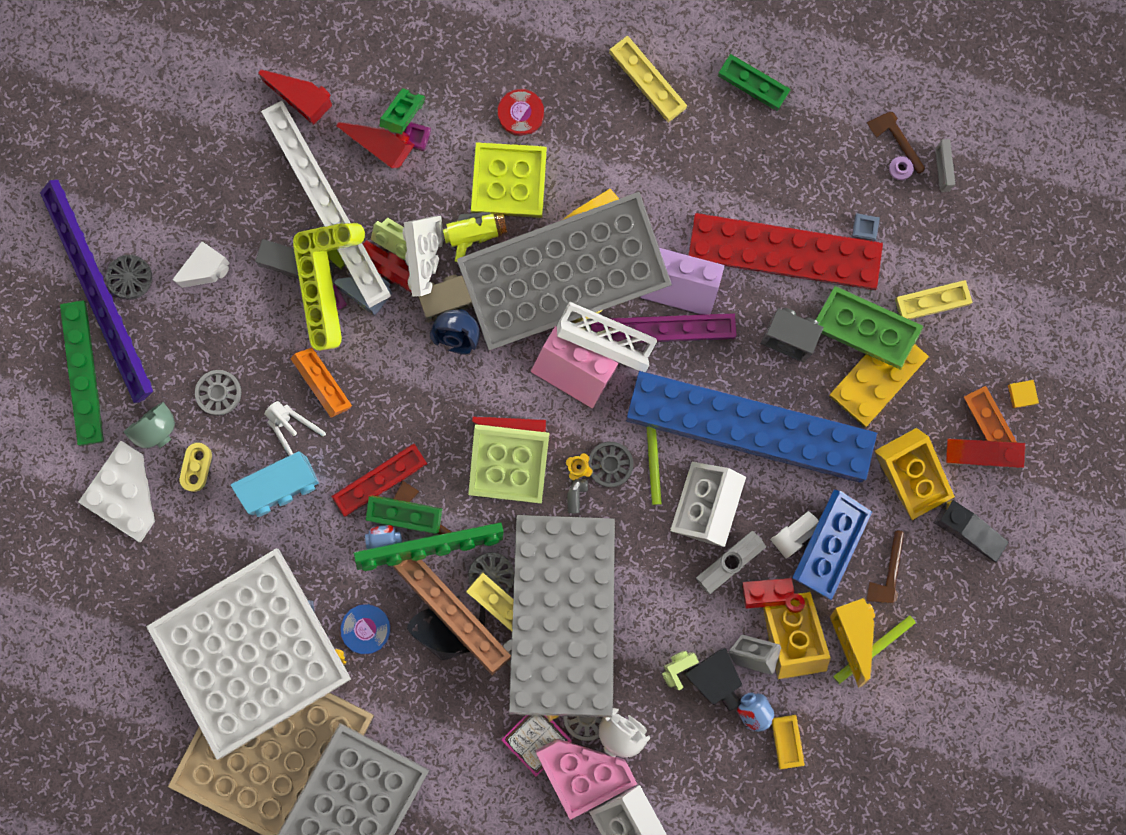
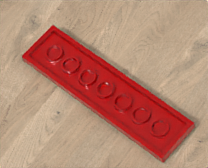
M695 213L688 256L722 264L726 267L876 290L883 243Z

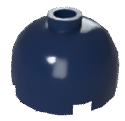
M462 309L441 313L433 323L429 333L430 339L435 345L438 346L441 343L451 346L453 348L447 351L461 355L470 354L472 349H476L479 341L477 322L467 311Z

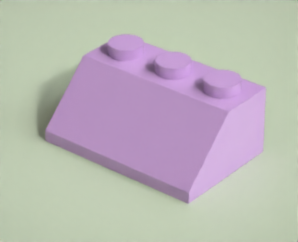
M659 248L672 285L643 295L641 299L701 315L711 314L725 265Z

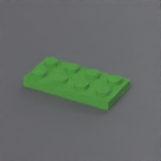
M836 286L833 288L816 319L819 322L818 325L824 327L822 334L899 370L902 369L923 330V325Z

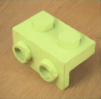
M389 218L383 223L377 221L373 227L371 240L405 260L407 246L403 238L404 227Z
M687 651L675 654L671 657L673 662L663 666L666 672L662 673L667 685L669 687L674 686L677 690L683 688L677 673L699 663L694 653H687Z

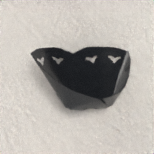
M480 604L479 622L485 626V608ZM430 608L416 614L407 626L410 634L440 660L445 661L470 652ZM430 616H432L430 623L424 621V618L428 619ZM416 624H418V632L412 630L413 628H415Z

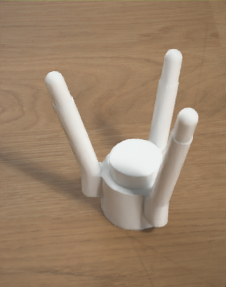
M279 401L270 405L264 413L269 419L267 423L273 428L289 456L293 452L278 426H284L293 436L297 434L288 423L290 420L289 415L321 436L326 435L319 427L293 411L288 405L283 406Z

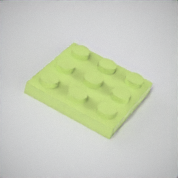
M475 424L469 495L542 503L549 433Z

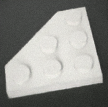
M441 216L404 222L403 238L407 246L405 260L409 266L408 286L412 291V297L431 293L433 285L429 280L431 274L436 273L439 261L436 252L438 247H442L444 241Z
M120 441L79 500L80 504L138 542L143 540L155 522L143 454Z

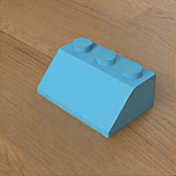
M298 451L230 485L247 513L252 516L256 514L257 517H260L271 511L269 507L276 504L283 506L293 501L292 496L300 492L302 495H306L314 491V486L319 484V481L308 458Z

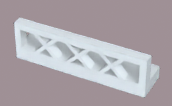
M572 302L568 303L557 324L558 337L642 372L647 371L649 367L648 357L657 343L656 338ZM574 311L581 314L584 321L572 323L567 319L570 313ZM600 322L604 325L605 330L597 333L593 332L589 324ZM621 331L626 334L627 339L617 342L612 339L611 334ZM642 340L647 342L648 345L644 352L634 349L632 343Z

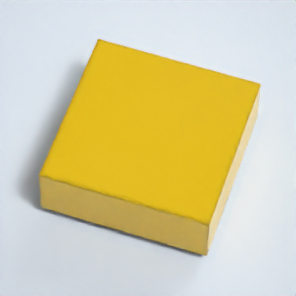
M1034 380L1008 385L1013 409L1039 403Z

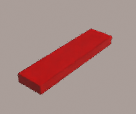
M412 444L331 497L343 516L346 517L367 504L369 496L381 495L426 466L427 462L416 445Z

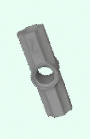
M751 531L698 575L696 580L710 595L766 548L765 544L756 533ZM727 556H732L736 559L737 565L735 569L731 570L726 567L725 558Z

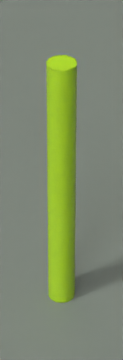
M647 427L652 505H662L656 429Z
M909 615L875 642L872 647V658L916 624L915 620ZM849 664L833 676L838 684H841L852 675Z

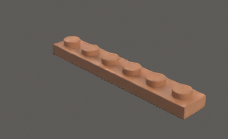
M409 559L393 566L396 572L491 675L511 659V655L422 560L413 561Z

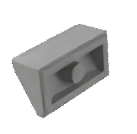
M741 635L728 653L736 665L772 675L776 668L781 646L780 644Z

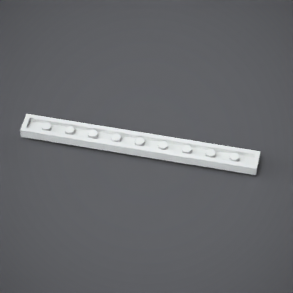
M283 101L262 110L263 116L324 226L350 223ZM362 243L337 249L369 308L391 297Z

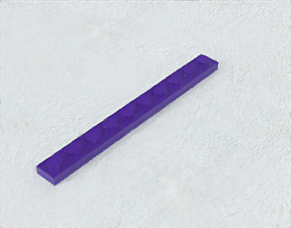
M49 180L40 192L41 197L134 403L141 402L153 392L151 382L147 378L142 362L132 345V340L126 332L122 318L113 303L112 295L108 292L103 275L99 272L94 255L90 251L84 233L81 231L75 218V213L68 203L65 191L62 189L59 180Z

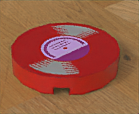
M516 89L508 92L501 99L498 106V119L501 126L510 134L516 136L532 134L543 122L544 106L541 99L534 92L526 89Z

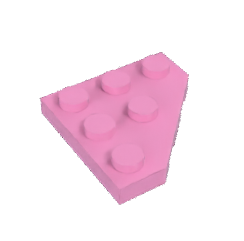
M556 739L535 750L570 820L637 785L625 759L612 757L609 754L560 739Z

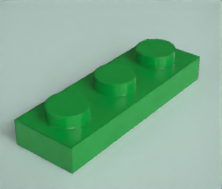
M732 54L729 55L718 72V77L776 111L779 110L791 90Z
M371 495L368 500L366 521L437 534L440 529L443 508Z

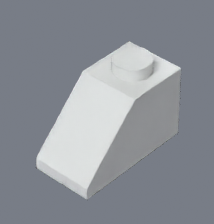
M201 242L173 278V281L182 288L213 283L218 278L221 279L227 274L230 263L220 253L204 242Z

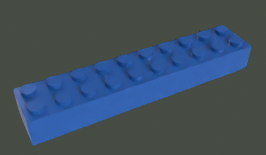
M642 371L638 372L626 422L651 427L667 433L859 483L867 479L877 432Z

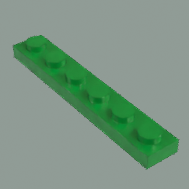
M84 300L60 304L77 445L85 446L104 442L87 304Z
M502 523L354 552L357 570L371 571L380 565L395 566L409 559L419 561L429 555L444 556L453 550L461 549L462 551H468L478 545H496L499 541L503 540L504 531Z

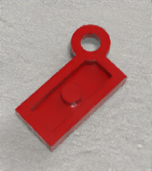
M792 578L742 583L746 609L785 605L789 612L799 613L805 607L804 598L794 593ZM796 600L800 605L792 606L790 602Z

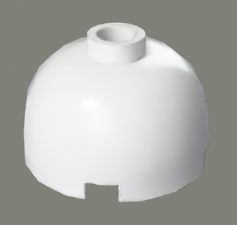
M613 708L612 718L603 717L599 724L598 733L600 741L604 746L603 749L612 757L635 756L644 748L650 736H645L647 730L640 722L628 715L629 720L617 714L619 709Z

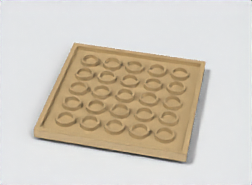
M328 693L221 759H216L199 727L168 787L261 835H277L339 723L365 735L374 714L332 693Z

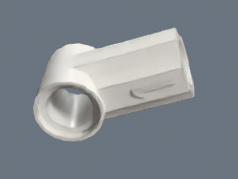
M808 511L789 527L783 528L781 532L770 540L787 559L803 546V542L812 537L819 521Z

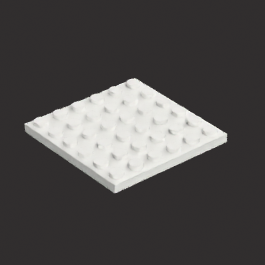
M277 548L146 626L216 759H221L351 680L284 557Z

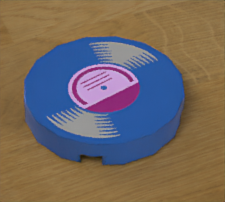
M370 604L358 605L350 609L344 616L341 624V637L345 645L352 651L360 654H371L382 649L388 642L391 629L390 621L386 613L379 607Z

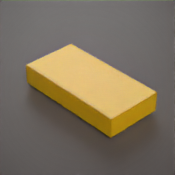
M789 715L773 718L772 730L779 769L805 766L797 716Z

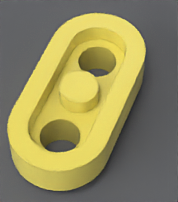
M193 443L185 452L180 474V484L190 492L200 491L206 484L212 459V452L208 446L202 443ZM198 452H203V458L201 460L196 459V454ZM196 475L198 477L197 483L191 484L190 478Z

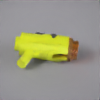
M490 212L460 214L457 222L446 224L447 229H443L446 244L451 243L452 247L457 246L455 262H458V258L466 255V249L473 242L479 241L480 244L507 233L504 215L491 214Z

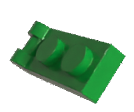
M402 88L380 118L379 126L391 132L402 134L417 111L422 108L425 96L411 94L410 90Z

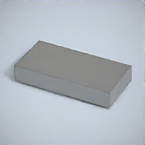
M943 139L936 146L935 152L940 191L948 192L955 186L951 142L950 139Z

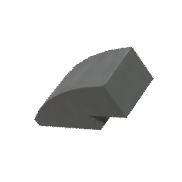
M262 239L255 260L257 265L299 279L294 249ZM329 262L332 277L336 265Z

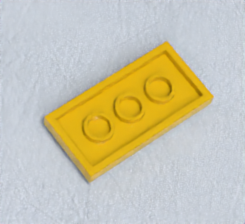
M914 345L902 369L899 370L866 354L830 393L829 397L863 427H867L929 356L918 346Z

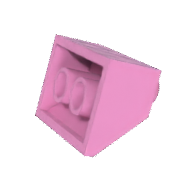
M555 326L542 347L531 373L593 409L615 373L618 363L608 357L558 337L557 327Z

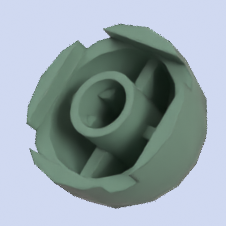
M162 402L144 414L136 424H131L124 433L135 445L141 448H151L156 445L161 448L171 440L169 435L174 430V416L165 403Z

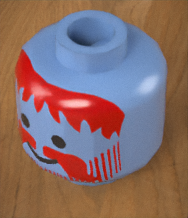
M392 525L372 527L369 530V534H365L366 548L368 550L402 543L401 532H396Z
M747 693L741 698V704L737 707V713L749 730L760 732L772 724L774 711L763 694Z

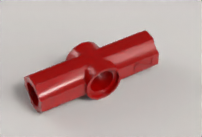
M368 240L362 243L380 277L383 278L385 276L390 280L391 284L396 283L412 293L408 286L410 273L406 262L394 253L385 252Z

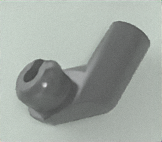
M578 478L573 481L567 494L568 513L580 512V492L588 491V481L586 479L579 480Z

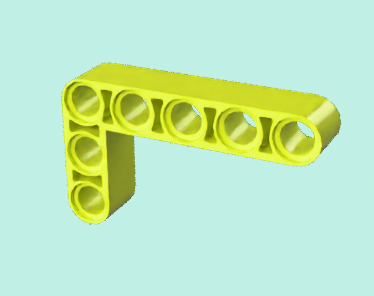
M339 223L302 231L294 236L293 247L309 340L315 350L334 349L341 344L342 336L327 251L361 244L365 238V231L358 223Z

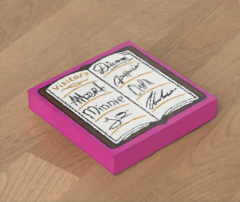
M525 715L501 739L535 776L544 769L535 750L556 739L566 742L572 741L553 720L549 721L546 715Z

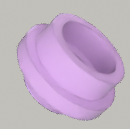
M896 157L889 165V172L893 178L905 180L911 176L913 164L906 157ZM898 165H904L905 171L899 170Z

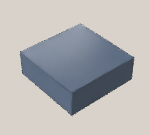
M856 213L851 238L876 241L880 218Z

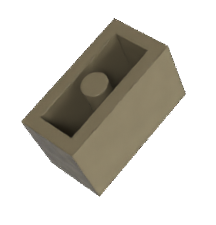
M457 275L448 276L443 279L444 282L436 285L432 283L431 293L418 296L428 323L436 320L445 311L466 310L473 307L462 275L458 277Z

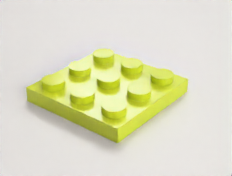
M476 142L471 213L490 212L493 215L542 218L547 147Z

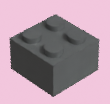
M778 308L770 319L760 344L805 363L813 354L824 327L818 325L819 322L812 318L806 317L803 319L796 316V312L791 309Z

